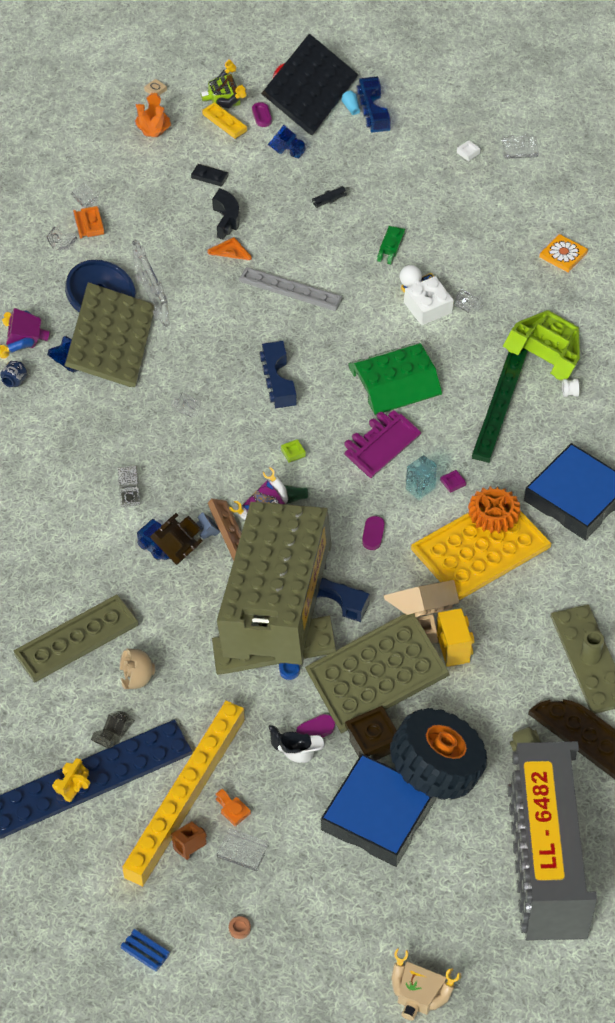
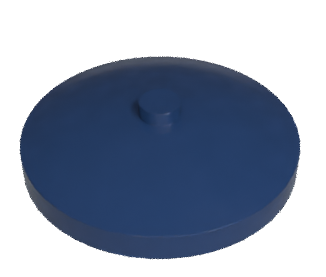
M104 260L80 262L70 270L65 282L67 299L78 312H80L88 282L134 298L136 295L135 286L129 275L119 266Z

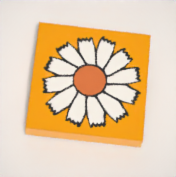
M559 234L540 253L539 257L569 272L588 253V249Z

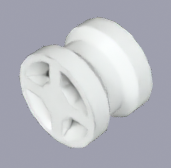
M573 379L572 381L562 380L563 397H568L569 395L579 396L578 379Z

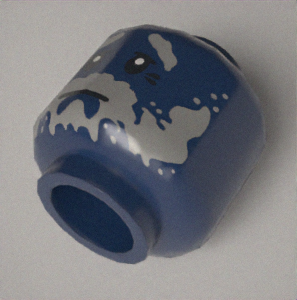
M18 361L8 362L0 373L1 381L7 387L20 386L28 375L25 365Z

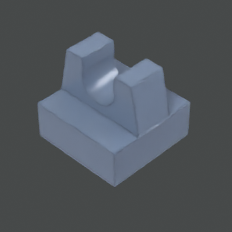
M203 512L197 517L199 521L196 524L201 530L203 529L199 534L201 538L206 539L211 535L216 536L220 533L218 526L211 517Z

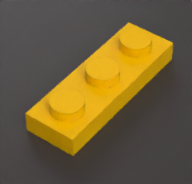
M215 102L202 109V115L234 139L247 132L246 125Z

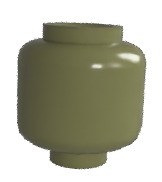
M525 727L512 734L513 741H510L512 750L516 751L517 743H536L541 741L536 729L532 730L531 727Z

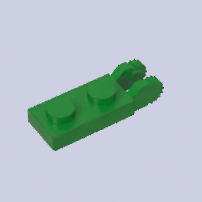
M393 226L388 227L379 249L377 262H381L384 254L389 255L387 264H392L405 235V229Z

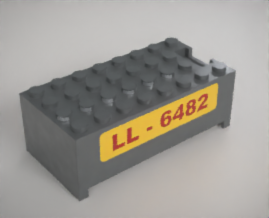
M578 742L517 743L516 751L512 752L513 765H516L517 770H514L511 784H508L507 790L508 797H511L509 813L510 816H513V822H511V833L515 838V841H513V853L516 854L517 859L515 860V873H518L516 886L517 893H520L518 908L519 913H522L520 930L521 933H525L526 941L588 939L597 896L596 891L587 892L571 761L576 760L577 751H579Z

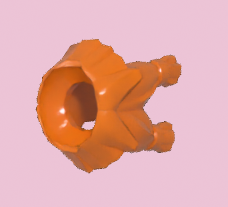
M151 93L146 98L149 103L148 109L145 110L143 104H136L138 116L135 122L146 137H158L171 126L170 118L164 112V107L160 106L161 97L158 93Z

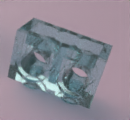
M423 455L407 466L406 490L417 500L422 499L435 489L437 466L434 461L429 460Z

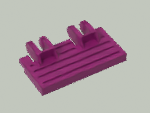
M395 410L388 416L383 412L376 414L377 419L381 423L374 418L369 420V425L372 429L364 435V438L360 434L354 433L352 439L356 444L349 439L344 442V446L348 449L344 455L370 478L374 477L421 435V432L402 414L399 415Z

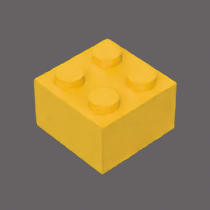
M462 608L438 612L436 631L446 667L470 663V656L473 655L472 644H474V636L468 630V617L463 615Z

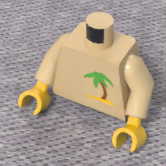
M398 948L394 953L397 962L394 963L391 978L393 991L398 996V1003L405 1006L401 1015L405 1019L413 1021L417 1011L428 1015L430 1010H436L446 1004L455 987L453 985L454 982L461 979V973L457 974L456 979H452L451 972L453 968L446 972L445 977L410 962H406L405 965L403 963L408 958L409 952L406 950L405 958H400L398 956Z

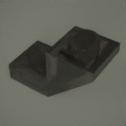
M137 466L118 467L121 507L140 506Z
M123 711L108 714L104 728L93 732L91 740L107 749L112 748L120 742L135 720Z

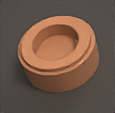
M237 916L230 921L229 933L232 937L243 939L250 934L251 924L247 918Z

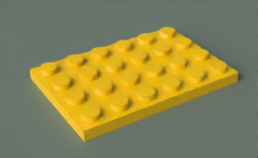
M522 511L520 512L517 524H514L512 529L508 528L507 532L503 530L499 534L497 531L490 533L489 530L483 532L482 527L476 528V523H472L467 513L411 544V550L439 582L454 580L459 600L551 548V542Z

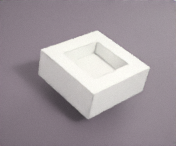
M468 140L457 148V153L467 161H470L480 154V148Z

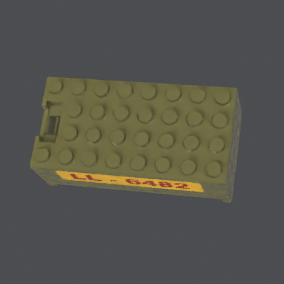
M250 502L217 617L223 657L250 660V655L275 657V662L303 665L305 644L328 551L331 550L332 546L328 508ZM254 615L270 617L269 619L254 618ZM252 622L268 623L267 627L254 626Z

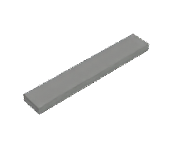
M249 267L245 268L239 278V282L333 311L338 309L343 300V296Z

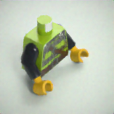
M227 60L225 62L227 69L223 70L214 80L208 82V91L200 92L202 102L211 100L212 103L215 102L220 107L231 108L232 106L240 105V98L246 97L244 86L239 85L237 87L232 74H229L236 71V66L232 60Z

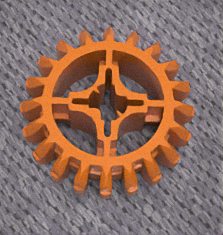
M489 486L488 490L482 488L481 492L476 491L475 496H472L468 505V514L472 523H476V528L482 527L483 532L489 530L490 533L497 531L498 534L501 530L507 532L508 528L512 529L514 524H517L520 516V502H517V496H513L512 491L506 492V488L500 490L498 486L495 489Z

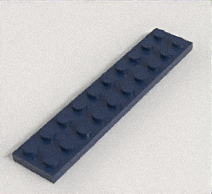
M175 719L82 759L83 766L89 771L87 779L90 781V786L88 789L81 788L71 802L66 801L52 787L56 779H64L63 768L0 795V839L192 755V750Z

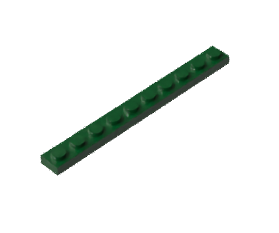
M524 348L519 355L508 352L475 444L472 459L487 463L491 461L529 352Z

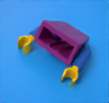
M14 308L12 314L6 312L2 322L5 326H8L6 340L8 347L0 345V358H7L9 352L13 353L20 349L34 348L38 339L47 341L50 331L41 329V319L27 310L22 311Z

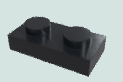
M197 164L191 173V178L222 187L228 178V172Z

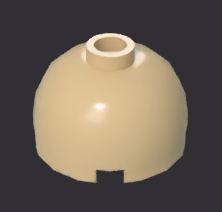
M126 649L123 651L120 660V670H123L125 679L121 678L123 688H142L146 686L151 676L154 675L155 665L151 662V658L146 652L139 649Z

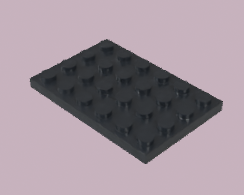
M309 33L266 86L261 95L307 133L313 135L359 74Z

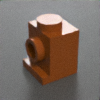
M192 821L171 833L174 850L186 860L190 858V854L207 845L205 830L202 827H198Z

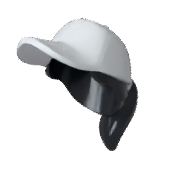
M269 725L273 748L283 752L293 762H309L314 756V751L324 748V740L320 736H310L307 733L300 734L293 731L281 734L277 727Z

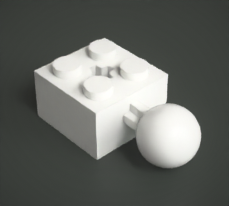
M407 265L401 270L399 275L400 281L404 286L408 287L405 288L404 304L421 325L452 313L454 300L436 276L421 282L422 273L417 266Z

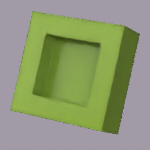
M298 439L281 445V451L288 463L306 457V452Z

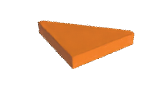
M235 237L207 250L209 255L251 260V255Z

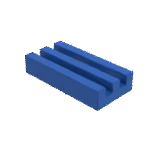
M133 929L132 934L126 938V942L120 945L121 949L157 972L169 957V951ZM135 938H137L138 940H140V941L143 942L144 944L148 945L149 947H151L152 949H154L155 951H157L158 953H160V954L163 955V956H162V957L159 956L158 954H156L155 952H153V951L150 950L149 948L145 947L144 945H142L141 943H139L138 941H136ZM132 944L133 946L137 947L138 949H140L141 951H143L144 953L158 961L157 964L149 960L133 948H131L129 945Z

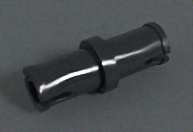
M344 186L332 191L327 190L324 194L312 198L313 205L318 208L347 196Z

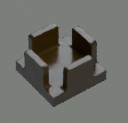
M177 513L150 536L176 565L203 542L201 538L198 541L194 539V536L201 528L190 516H187L179 523L176 520L179 516Z
M382 706L345 722V727L350 734L349 742L358 757L362 753L378 760L391 754L390 744L397 730Z

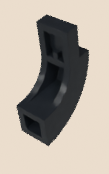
M219 188L212 198V205L214 211L223 215L217 225V238L224 240L226 235L231 233L232 229L237 230L239 227V205L231 193Z

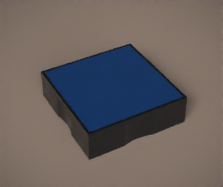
M570 443L525 488L524 501L543 514L556 519L565 528L586 541L602 524L603 520L615 511V470Z
M361 753L321 817V831L346 843L356 845L370 855L397 867L411 843L413 834L425 820L436 801V797H429L425 793L415 790L411 784L403 780V776L400 773L398 774L396 769Z

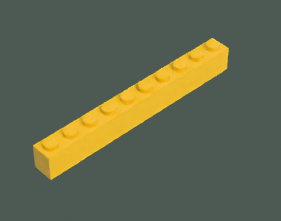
M229 701L224 702L122 866L125 879L142 887L144 886L171 842V833L179 829L245 721L243 707Z

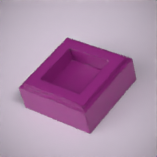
M457 470L440 477V481L450 493L466 486V481Z

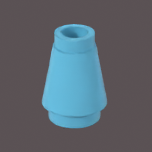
M353 91L345 92L342 95V103L351 115L359 114L360 108L356 93Z

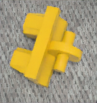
M78 758L73 763H65L62 771L65 775L64 779H56L52 785L55 792L61 794L68 802L73 800L81 788L88 789L90 786V781L87 779L89 771L83 766V761Z

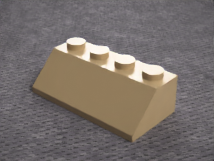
M454 580L384 595V599L406 615L414 613L415 617L453 609L454 604L460 603Z

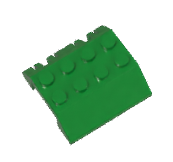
M415 342L402 346L401 349L395 348L375 356H369L368 359H359L358 361L348 363L352 375L355 377L357 373L368 393V404L374 415L442 395L436 368L421 343Z

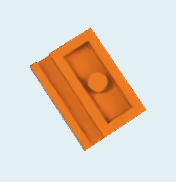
M98 206L83 208L77 212L73 210L80 239L82 236L92 237L104 234Z

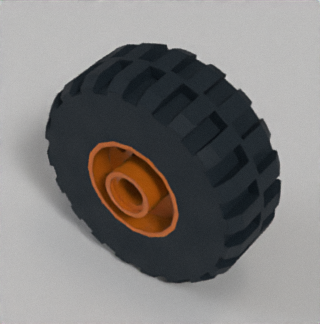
M426 708L408 714L396 731L390 744L392 762L395 763V769L398 774L400 773L403 776V780L411 784L415 790L421 791L429 797H438L441 800L448 798L451 800L457 799L470 793L487 767V751L484 749L485 744L479 738L477 731L472 729L465 720L458 718L457 715L447 713L441 709Z

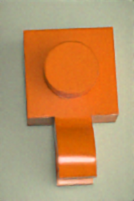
M223 789L216 793V801L223 806L221 814L235 827L251 814V810L238 797L231 800Z

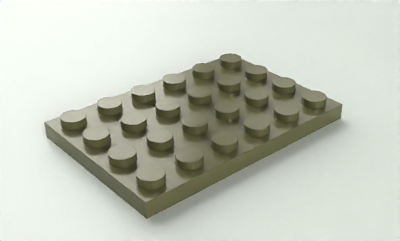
M88 282L65 366L128 387H135L155 304Z
M414 613L409 615L403 614L341 647L336 652L330 653L305 667L341 734L348 731L345 727L346 721L380 706L387 710L450 676L449 671Z

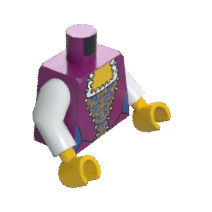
M269 467L272 471L271 476H266L263 471L264 477L271 481L267 480L242 505L244 509L241 508L240 502L233 501L238 505V509L233 510V508L229 507V510L233 513L238 512L239 516L246 520L250 502L286 504L288 502L286 487L278 477L274 476L273 468Z

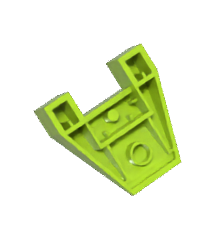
M546 310L517 322L511 329L502 347L506 348L510 353L517 355L524 348L554 365L550 374L556 379L568 380L580 359L579 327Z

